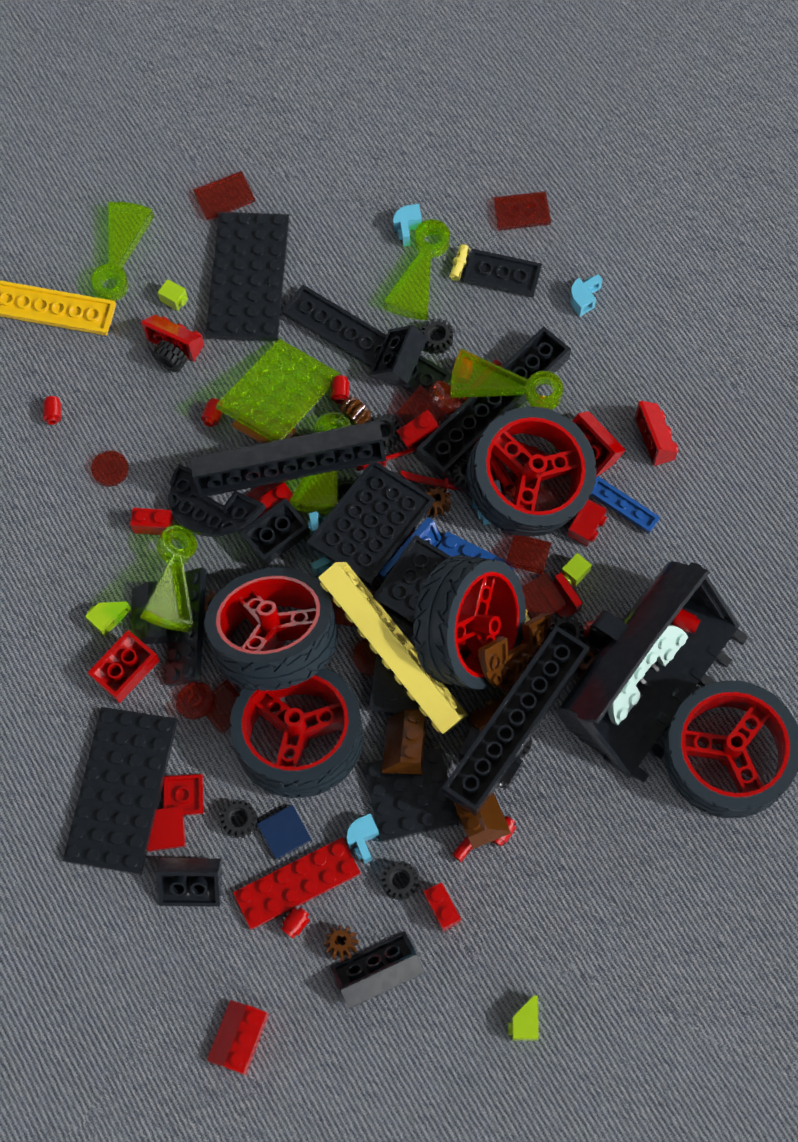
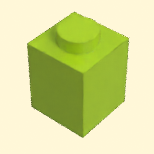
M169 279L166 280L157 292L160 302L177 311L188 300L186 289Z
M576 553L562 568L561 573L569 584L576 587L590 572L592 564Z

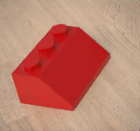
M153 315L141 322L147 341L156 345L162 340L170 344L172 343L190 361H195L205 345L203 337L199 332L190 331L182 324H175L164 316Z
M639 401L635 420L653 465L657 466L675 460L679 449L677 443L673 442L671 438L672 431L670 426H667L665 423L664 411L660 410L657 403Z
M589 411L578 413L572 420L585 434L584 437L588 439L594 451L596 477L615 464L626 451Z
M284 481L258 486L245 494L266 506V509L259 517L285 498L293 507L296 506L295 496Z
M127 630L87 673L120 704L160 660L154 651Z
M230 1000L207 1061L246 1076L269 1014L255 1007Z

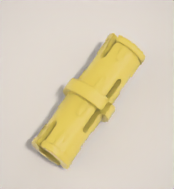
M459 245L457 255L452 261L453 267L449 278L454 281L460 280L462 271L467 265L466 260L470 251L467 245Z

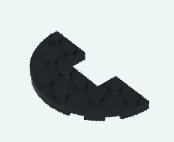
M181 464L177 466L170 480L171 488L170 494H168V501L174 517L185 529L197 535L218 537L237 532L251 524L266 509L263 503L236 490L225 505L208 497L200 498L192 476V470Z

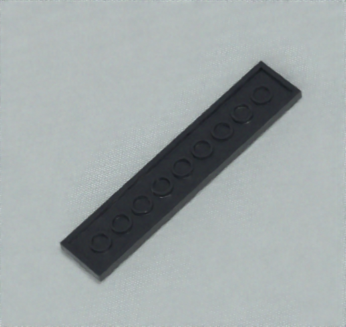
M303 284L282 310L284 316L372 369L386 337V334ZM420 355L408 384L399 386L432 405L451 380L452 374Z

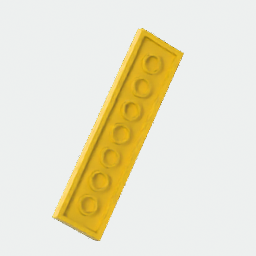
M0 280V317L107 336L116 308L115 301Z

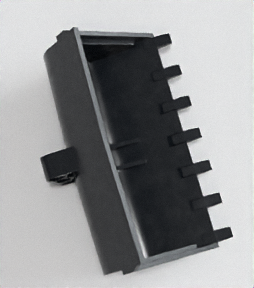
M675 561L668 562L622 621L610 612L602 610L591 625L587 638L593 646L599 649V652L557 710L559 718L567 728L587 745L602 754L603 760L627 777L633 776L643 783L649 775L638 766L648 752L662 759L664 749L656 741L665 729L668 730L680 705L690 696L698 683L702 686L715 683L711 677L705 674L714 661L728 667L732 659L723 653L722 650L731 638L743 645L748 639V636L738 629L740 625L709 579L708 574L710 572L707 569H703L700 564L693 562L690 565ZM681 609H684L696 615L697 619L701 621L695 633H686L688 639L685 644L680 647L674 658L666 666L659 664L658 660L651 665L644 677L636 684L641 694L638 703L632 707L626 718L618 726L612 723L608 713L609 708L669 625H672Z

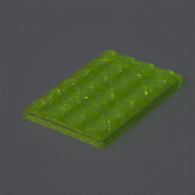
M278 339L217 403L216 409L271 441L283 440L329 390L333 377L340 375V373L285 341Z

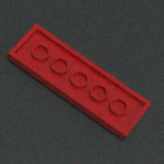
M342 837L233 893L250 929L253 930L361 875V872Z

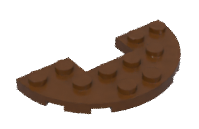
M543 612L522 624L523 643L508 651L507 638L501 636L478 649L477 658L480 661L482 672L492 686L507 691L512 689L543 645L544 639L548 638L550 613Z

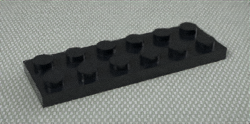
M202 567L173 575L166 685L171 687L197 682L201 678L207 571Z

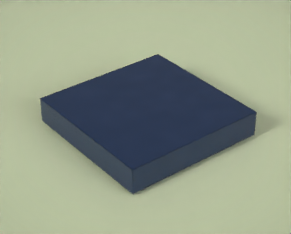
M293 804L257 824L276 860L312 841Z

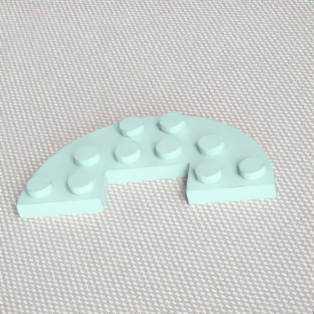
M669 625L651 648L609 708L608 713L612 723L618 726L626 718L632 707L638 703L641 694L636 684L644 677L651 665L658 660L659 664L666 666L674 658L680 647L685 644L688 636L682 629Z

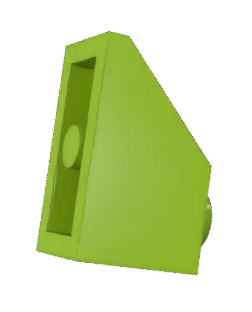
M126 601L102 602L92 606L87 611L85 617L105 637L132 609Z
M533 996L513 1016L512 1022H508V1036H512V1041H538V996Z

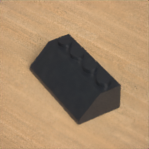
M405 931L353 955L351 959L347 958L330 966L348 1009L425 973Z

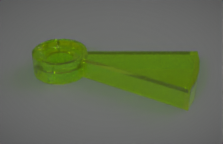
M108 202L109 263L96 268L91 276V284L97 297L116 301L123 298L128 292L129 282L123 267L155 217L153 209L129 202ZM108 279H116L118 281L117 285L111 289L103 287V283Z
M435 219L423 221L416 228L415 246L419 253L383 301L384 309L403 317L428 321L431 259L446 253L450 246L449 228L442 221ZM428 235H437L441 240L436 244H429L424 239Z
M463 349L460 350L452 371L451 398L525 395L531 407L552 410L561 403L563 396V383L560 377L552 372L539 371L531 375L527 380ZM546 384L553 389V393L548 396H542L537 393L536 388L539 385Z
M329 412L322 415L316 421L314 431L319 433L332 428H343L351 425V422L341 412ZM337 471L303 477L290 499L294 509L309 513L329 514L339 502Z
M173 525L167 527L156 542L157 552L167 564L140 618L167 629L188 632L193 625L184 564L189 562L195 554L197 541L190 531L184 527ZM171 540H178L184 549L176 548Z

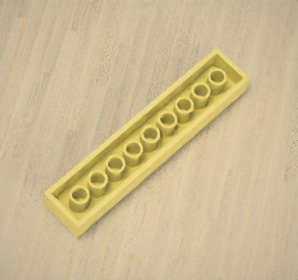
M335 562L318 577L321 580L320 585L322 588L332 594V600L338 607L344 609L346 612L344 614L351 623H355L360 636L367 638L371 643L369 646L376 654L379 653L382 657L383 665L394 672L395 680L400 685L403 684L408 690L406 691L407 695L413 701H417L420 705L419 710L424 716H429L433 721L431 724L437 732L444 734L450 731L468 716L467 712L442 682L431 678V675H428L422 668L415 647L379 602L373 598L371 592L347 562Z

